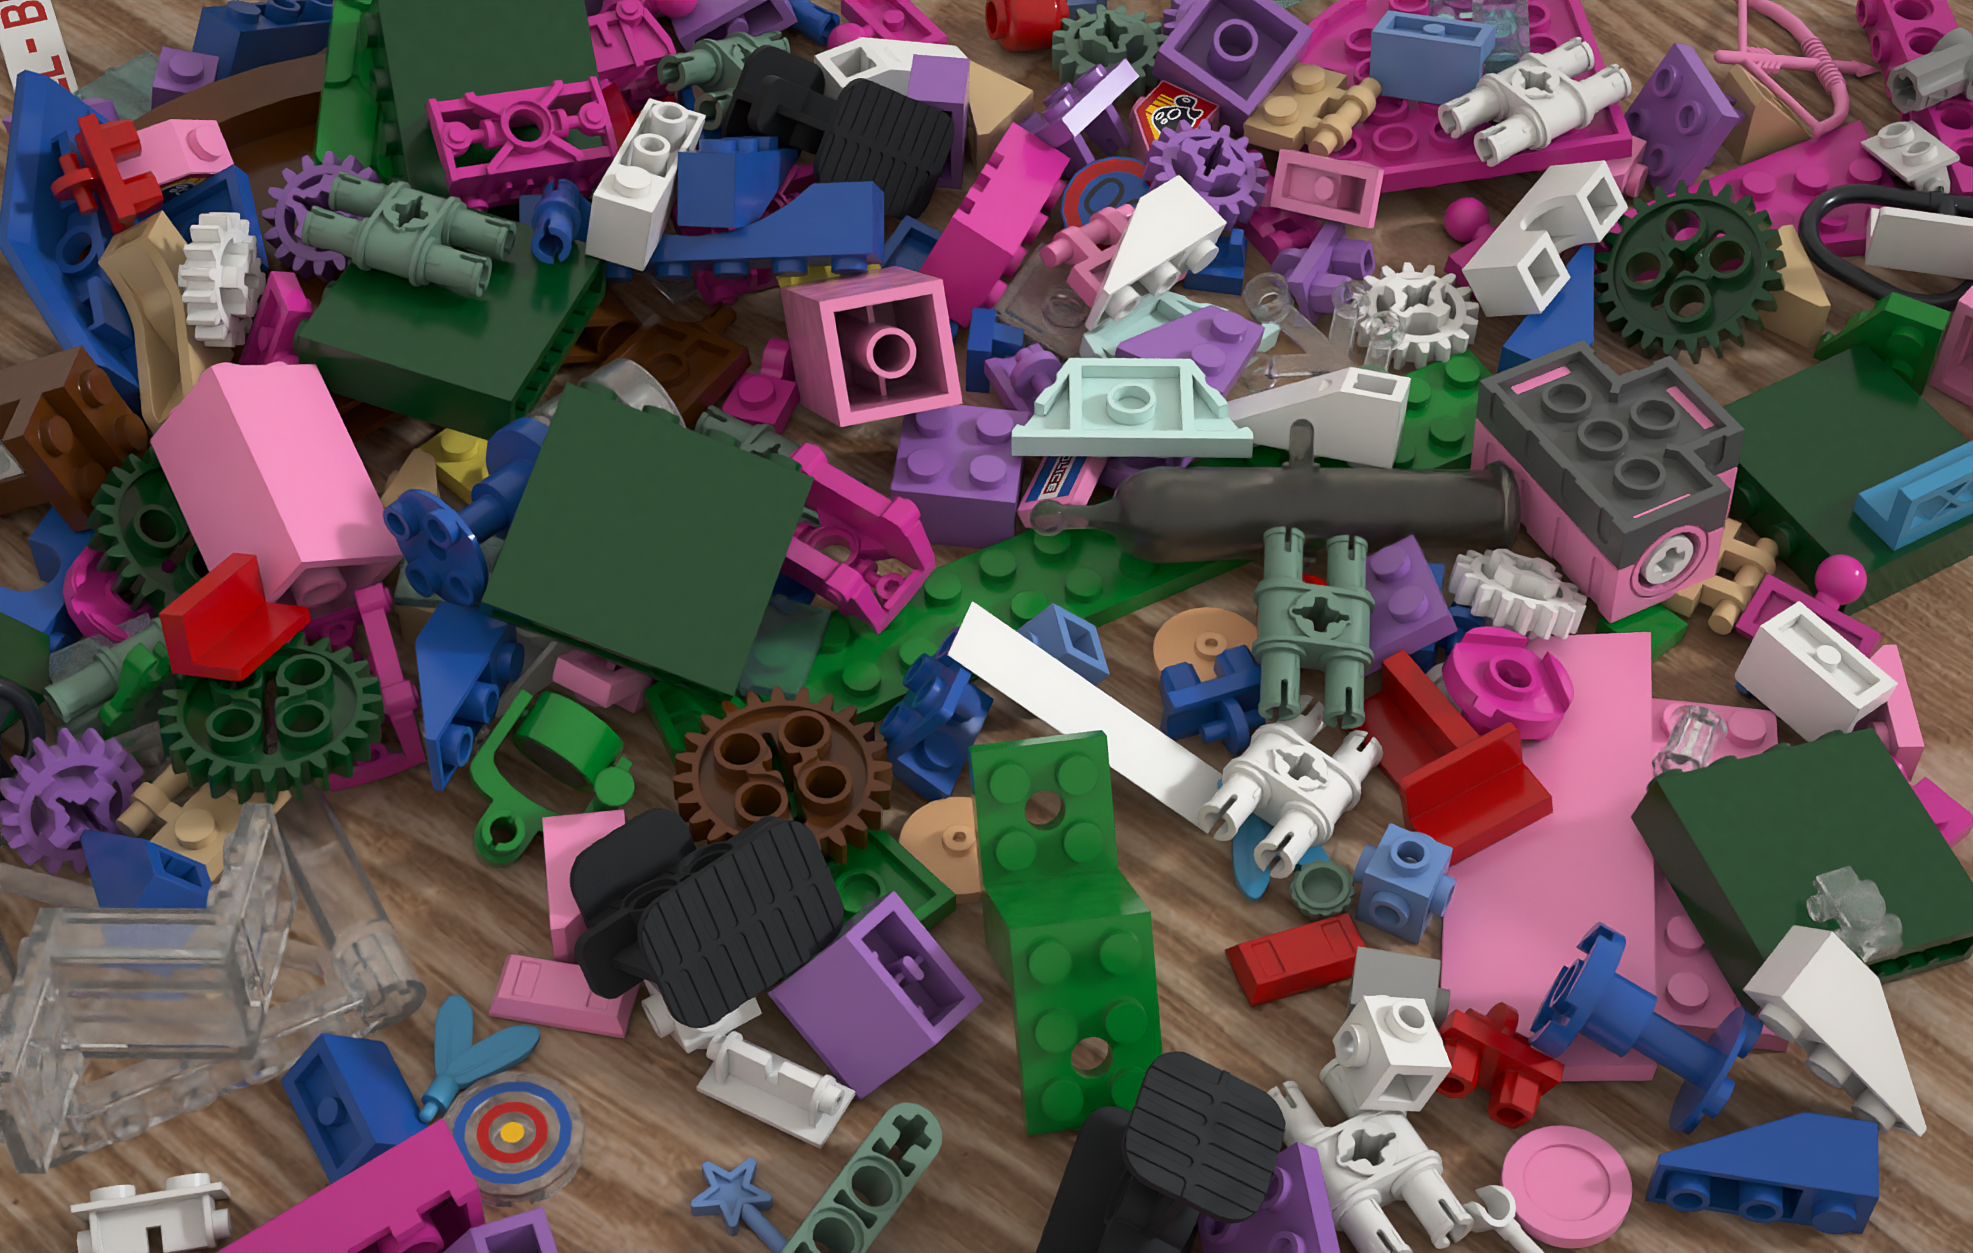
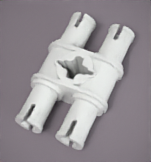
M1574 37L1548 53L1546 52L1542 55L1539 53H1527L1513 66L1497 74L1487 73L1483 75L1476 88L1471 90V92L1442 104L1438 109V118L1444 131L1447 134L1451 133L1452 138H1459L1485 122L1487 123L1491 120L1499 122L1495 126L1493 125L1486 130L1478 132L1474 137V147L1482 162L1487 161V166L1494 167L1527 148L1542 150L1551 143L1552 139L1574 128L1583 129L1591 123L1594 114L1599 112V110L1630 96L1632 91L1631 81L1623 68L1618 70L1619 65L1611 64L1585 80L1583 79L1579 82L1572 80L1571 78L1590 71L1595 63L1589 44L1586 41L1581 43L1582 38Z
M1299 695L1301 712L1297 718L1286 721L1277 720L1276 723L1260 726L1251 737L1250 746L1240 757L1232 759L1223 769L1222 787L1198 811L1199 825L1207 834L1221 818L1226 820L1213 837L1219 841L1231 840L1252 812L1274 826L1267 837L1255 847L1253 854L1256 864L1263 872L1277 855L1281 857V860L1269 875L1273 878L1282 879L1288 877L1309 848L1324 845L1330 839L1337 820L1344 812L1352 810L1360 801L1361 782L1378 765L1383 757L1382 746L1375 737L1371 739L1362 752L1357 750L1368 734L1361 730L1350 732L1332 757L1310 744L1315 735L1326 726L1322 721L1324 705L1320 701H1318L1307 716L1302 715V712L1313 699L1310 695Z
M1334 1058L1325 1065L1320 1072L1319 1080L1323 1086L1327 1087L1349 1120L1334 1127H1325L1301 1093V1088L1295 1081L1282 1083V1088L1287 1094L1285 1098L1277 1086L1267 1092L1276 1101L1285 1119V1133L1282 1141L1288 1148L1294 1143L1299 1142L1318 1150L1335 1230L1344 1231L1358 1253H1413L1381 1209V1207L1396 1200L1406 1201L1431 1237V1242L1435 1248L1449 1247L1450 1241L1446 1237L1448 1232L1453 1241L1457 1243L1472 1230L1475 1224L1474 1219L1464 1210L1441 1177L1443 1172L1442 1158L1438 1152L1427 1148L1406 1118L1407 1111L1358 1109L1343 1067L1339 1064L1337 1058Z

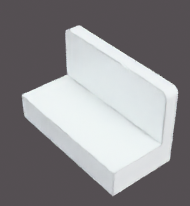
M1893 207L1871 208L1866 225L1865 265L1973 280V218Z
M1800 601L1759 627L1735 672V679L1807 742L1815 741L1820 736L1834 730H1842L1844 734L1852 732L1860 719L1889 700L1898 685L1895 680Z

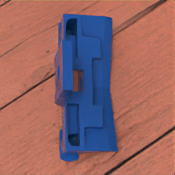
M25 69L17 74L0 212V250L63 351L82 345L96 365L108 375L112 386L134 414L140 417L145 428H148L141 411L132 322L117 289L98 264L114 236L96 191L92 194L99 208L98 211L82 216L75 200L57 201L50 187L55 180L65 175L58 160L61 156L68 153H76L82 169L86 168L74 140V136L80 132L77 118L95 113L99 124L111 121L49 76ZM234 164L162 204V208L135 220L134 225L163 210L186 243L190 244L192 243L190 227L191 225H199L200 214H209V212L240 213V220L249 221L248 235L256 236L257 258H261V272L269 269L248 174ZM92 244L88 256L78 264L82 251Z

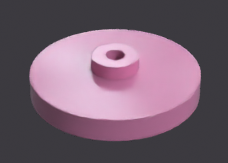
M1547 1126L1522 1136L1507 1153L1500 1175V1186L1509 1190L1515 1199L1516 1212L1514 1219L1521 1225L1520 1228L1531 1237L1543 1243L1561 1248L1589 1247L1609 1238L1623 1223L1632 1198L1631 1176L1619 1153L1599 1136L1577 1127Z

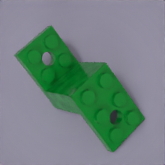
M1103 730L967 746L985 943L1011 990L1024 1128L1028 1135L1079 1129L1084 1120L1093 1111L1107 1106L1119 1107L1132 1113L1148 1067L1163 1052L1151 911L1118 869L1107 735ZM1040 791L1055 792L1060 796L1061 800L1058 815L1046 824H1034L1025 817L1027 801L1032 795ZM1090 1037L1106 1041L1108 1053L1105 1060L1099 1066L1083 1070L1072 1065L1071 1055L1073 1049L1080 1041Z

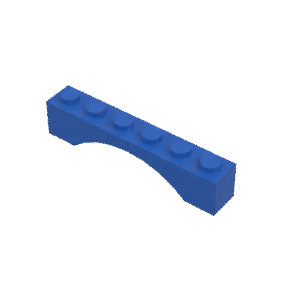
M873 181L813 183L791 203L762 220L748 224L745 227L728 232L700 236L663 234L644 271L607 261L606 283H628L633 281V273L655 272V279L686 281L691 279V271L713 270V277L743 279L749 277V269L772 268V275L801 277L808 275V267L831 266V273L839 275L867 273V265L884 264V192ZM542 194L519 195V223L532 226V215L535 206L542 200ZM582 196L579 206L581 226L578 235L574 239L587 242L592 203Z

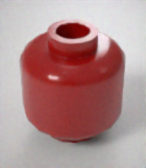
M987 0L985 20L990 38L998 40L1004 50L1012 53L1050 49L1052 47L1053 31L1061 30V20L1063 18L1069 19V8L1066 0Z

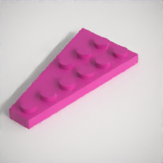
M1861 119L1819 137L1811 138L1707 179L1714 196H1717L1727 184L1732 185L1736 196L1735 203L1749 194L1752 196L1756 206L1755 213L1763 210L1768 212L1772 222L1769 229L1779 230L1781 226L1793 225L1797 234L1799 219L1805 208L1818 195L1831 188L1855 183L1896 187L1885 165L1861 146L1862 141L1870 138ZM1702 182L1687 187L1689 193H1697ZM1676 192L1671 193V194H1669V195H1667V196H1668V197L1676 196ZM1655 200L1648 202L1646 204L1650 206L1651 204L1655 203ZM1848 204L1833 209L1819 224L1818 230L1822 242L1840 258L1865 255L1866 225L1871 208L1880 209L1886 206ZM1633 208L1625 211L1623 214L1633 218L1637 211ZM1617 222L1609 232L1616 234L1621 232ZM1693 227L1682 229L1674 239L1677 241L1690 239L1696 235L1699 229ZM1718 234V235L1713 239V241H1714L1716 238L1725 236V234ZM1603 240L1598 243L1585 244L1594 248V254L1610 252ZM1583 244L1573 246L1575 253L1578 252ZM1740 259L1728 260L1719 267L1718 272L1737 270L1743 261ZM1594 261V275L1603 272L1597 268ZM1656 270L1643 272L1636 281L1656 279L1660 272Z

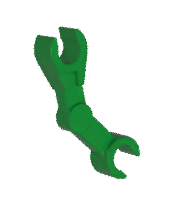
M161 641L157 642L152 653L142 642H139L129 651L121 669L117 685L119 687L113 699L105 703L98 712V718L103 722V741L106 742L115 737L126 749L128 755L131 754L138 764L144 752L131 736V723L135 718L133 711L142 698H146L172 673L167 648Z

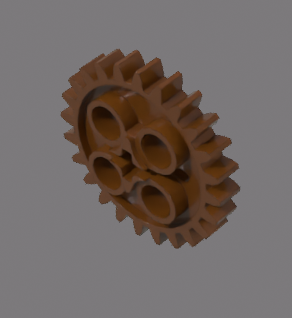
M774 686L771 699L766 702H761L759 697L750 690L746 693L747 707L739 709L733 703L724 700L721 702L722 720L703 714L700 717L701 734L687 732L684 736L686 752L677 753L675 757L676 775L673 776L674 797L678 803V815L684 822H689V832L694 842L707 839V845L727 841L756 821L769 815L785 820H793L788 806L786 789L789 792H794L797 816L799 815L801 822L814 834L823 857L828 855L841 865L847 863V844L865 850L868 847V830L881 831L883 828V810H888L891 807L892 763L887 762L886 741H875V724L872 721L857 725V708L855 706H849L839 713H835L834 695L827 694L816 705L809 703V693L805 687L799 690L794 700H785L780 686ZM766 739L771 740L778 754L781 774L777 770L772 769V752L769 745L767 746L765 742Z

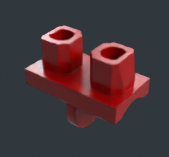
M95 113L77 118L80 132L74 136V140L86 168L82 169L76 153H68L61 156L58 160L65 175L55 180L50 186L57 201L75 200L81 215L85 216L99 209L92 194L96 191L113 235L133 226L136 219L145 217L162 208L163 194L152 171L123 180L116 163L141 156L142 147L132 120L126 119L99 124Z
M1503 1002L1493 1006L1486 1016L1471 1008L1465 1013L1455 1009L1437 1029L1442 1037L1443 1046L1452 1069L1435 1091L1448 1098L1463 1099L1472 1093L1476 1085L1491 1092L1487 1107L1489 1119L1509 1129H1517L1533 1118L1541 1096L1561 1083L1565 1065L1531 1048V1045L1528 1044L1529 1038L1516 1032L1519 1020L1517 1009Z

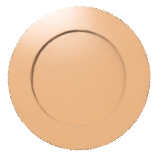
M1203 607L1180 612L1168 619L1156 634L1152 653L1154 672L1160 681L1161 671L1165 667L1187 662L1193 665L1201 683L1215 679L1217 676L1213 668L1216 657L1224 650L1244 644L1252 652V643L1257 639V628L1244 617L1220 608Z
M948 797L922 806L904 824L899 837V843L956 894V904L981 901L972 798Z

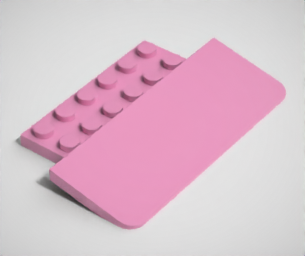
M1651 632L1568 635L1567 639L1550 636L1549 640L1538 636L1536 639H1530L1525 648L1535 653L1541 659L1544 658L1547 651L1552 654L1567 671L1574 690L1572 702L1551 738L1543 741L1521 739L1523 763L1551 794L1553 813L1449 867L1447 875L1456 878L1457 883L1442 919L1440 988L1450 989L1447 1017L1455 1009L1465 1013L1469 1008L1486 1016L1493 1006L1503 1002L1518 1011L1519 1020L1516 1032L1531 1038L1535 1034L1530 1031L1532 1023L1555 978L1564 965L1570 968L1576 959L1579 958L1584 961L1588 954L1579 950L1576 946L1596 923L1602 922L1626 938L1622 958L1615 972L1657 996L1654 1012L1707 1043L1723 1020L1734 1009L1740 1007L1741 1004L1635 826L1631 815L1647 793L1646 787L1648 783L1667 770L1679 768L1683 772L1707 767L1712 762L1729 755H1734L1737 759L1758 755L1778 744L1777 716L1770 710L1652 698ZM1763 1025L1762 1032L1753 1048L1786 1052L1789 1041L1777 1036ZM1580 1033L1577 1034L1567 1049L1559 1057L1555 1058L1556 1061L1565 1065L1562 1081L1653 1080L1657 1068V1062L1633 1048L1620 1058Z

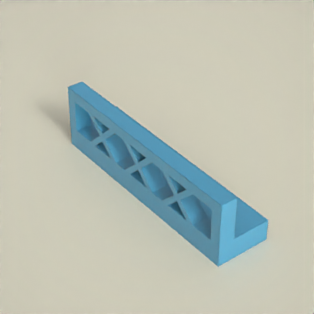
M1973 440L1859 493L1853 511L1892 551L1973 514Z

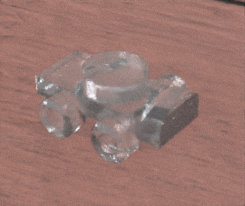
M1851 866L1818 875L1812 882L1818 894L1810 896L1807 900V910L1810 917L1816 922H1824L1835 917L1841 928L1835 929L1833 932L1853 953L1858 952L1864 963L1897 953L1904 943L1900 938L1902 935L1901 922L1895 914H1885V901L1872 880H1860Z

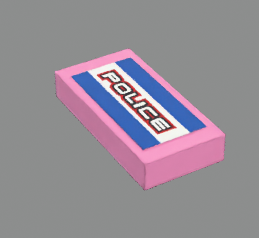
M1044 456L1016 511L1024 527L1034 528L1079 521L1109 457Z

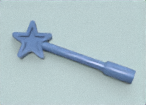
M748 1158L731 1172L709 1161H705L701 1165L702 1174L709 1188L691 1200V1214L693 1216L720 1214L731 1236L738 1234L741 1220H743L774 1253H778L787 1242V1239L760 1212L770 1210L773 1207L770 1193L752 1185L757 1171L756 1160Z

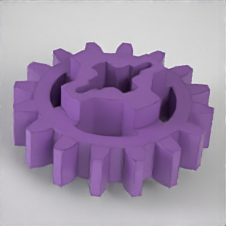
M1184 119L1179 121L1176 131L1164 127L1158 140H1153L1145 158L1147 164L1143 171L1142 179L1152 182L1149 193L1180 175L1227 222L1224 229L1228 232L1232 230L1236 220L1247 224L1254 210L1258 211L1267 192L1264 186L1269 177V171L1259 168L1263 159L1261 153H1248L1245 150L1249 143V139L1246 136L1237 140L1229 137L1230 126L1224 125L1220 128L1219 132L1211 130L1207 119H1201L1198 129H1193Z
M326 151L322 165H317L308 155L302 157L303 171L297 175L285 168L282 174L288 184L284 189L270 187L267 192L277 201L276 208L262 210L261 215L270 225L274 226L263 235L265 240L277 249L274 254L275 257L287 268L293 266L292 269L303 279L308 280L315 272V275L325 284L333 280L335 270L339 269L341 273L345 271L349 257L330 250L304 245L301 237L302 227L308 211L311 212L313 206H319L343 216L364 220L365 218L357 215L331 210L329 207V193L335 177H338L340 171H344L380 184L382 182V179L370 167L364 169V166L355 156L349 155L342 163L332 151ZM295 218H297L299 224L296 231L294 228Z
M62 728L59 730L56 745L48 747L41 738L37 737L32 740L36 755L30 760L17 755L10 759L18 774L15 778L0 779V791L5 799H7L0 802V822L4 825L0 832L11 849L16 848L23 861L29 866L40 860L50 874H56L63 862L69 861L76 873L79 874L84 873L86 867V858L80 836L85 829L127 836L118 828L115 821L131 805L129 797L143 783L139 777L144 771L131 754L128 755L126 749L115 737L104 742L95 729L88 728L82 735L80 742H77L67 728Z

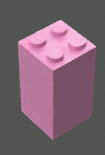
M892 266L870 270L865 274L843 275L780 287L801 406L839 427H845L963 404L943 279L902 267Z
M224 362L210 366L200 375L199 381L182 402L170 411L167 420L150 439L208 571H212L232 553L256 555L266 602L308 607L310 618L313 620L358 605L354 590L381 582L404 558L396 538L390 533L384 523V507L316 364L287 365L284 362H273L267 365H234L230 362Z

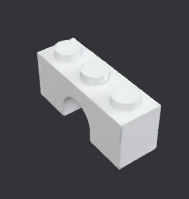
M1605 160L1550 166L1462 269L1486 317L1541 314L1571 278L1559 253L1576 245L1600 242L1627 210L1628 206Z

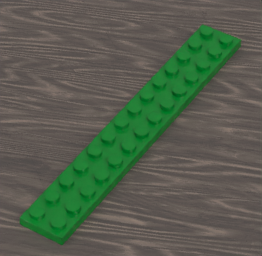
M1467 349L1464 353L1459 352L1450 356L1449 361L1446 363L1437 361L1403 375V377L1411 378L1401 445L1392 469L1360 470L1348 465L1343 460L1322 456L1314 459H1302L1290 455L1285 449L1264 445L1253 447L1252 458H1202L1188 464L1155 499L1149 502L1120 492L1086 506L1079 521L1035 527L933 569L911 600L879 635L873 633L870 626L853 615L847 618L840 614L837 609L754 643L740 682L746 691L752 690L761 702L770 701L774 686H780L785 700H794L799 690L805 687L808 689L809 703L816 705L827 694L834 695L835 713H839L853 705L857 708V725L870 721L873 723L884 719L899 701H903L908 688L902 685V682L914 661L923 653L932 656L938 651L948 634L956 627L961 626L972 601L1015 631L1052 603L1086 620L1097 628L1264 557L1265 545L1263 543V536L1271 528L1286 527L1285 542H1290V531L1292 528L1302 531L1306 539L1471 467L1475 421L1477 419L1480 380L1490 377L1492 374L1471 350ZM972 673L969 682L980 677Z

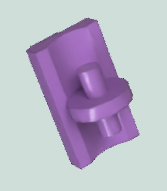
M1329 219L1309 248H1286L1278 253L1271 264V273L1278 284V291L1285 296L1293 294L1299 305V314L1295 318L1296 328L1313 330L1322 314L1345 316L1353 302L1354 289L1352 279L1363 281L1365 276H1371L1375 270L1372 243L1364 240L1347 239L1344 223Z
M1039 343L1019 350L1013 357L1004 359L993 357L985 360L984 373L1000 396V402L1005 410L1029 412V420L1034 415V402L1045 388L1050 387L1056 382V374L1062 368L1057 357L1052 352L1044 351Z

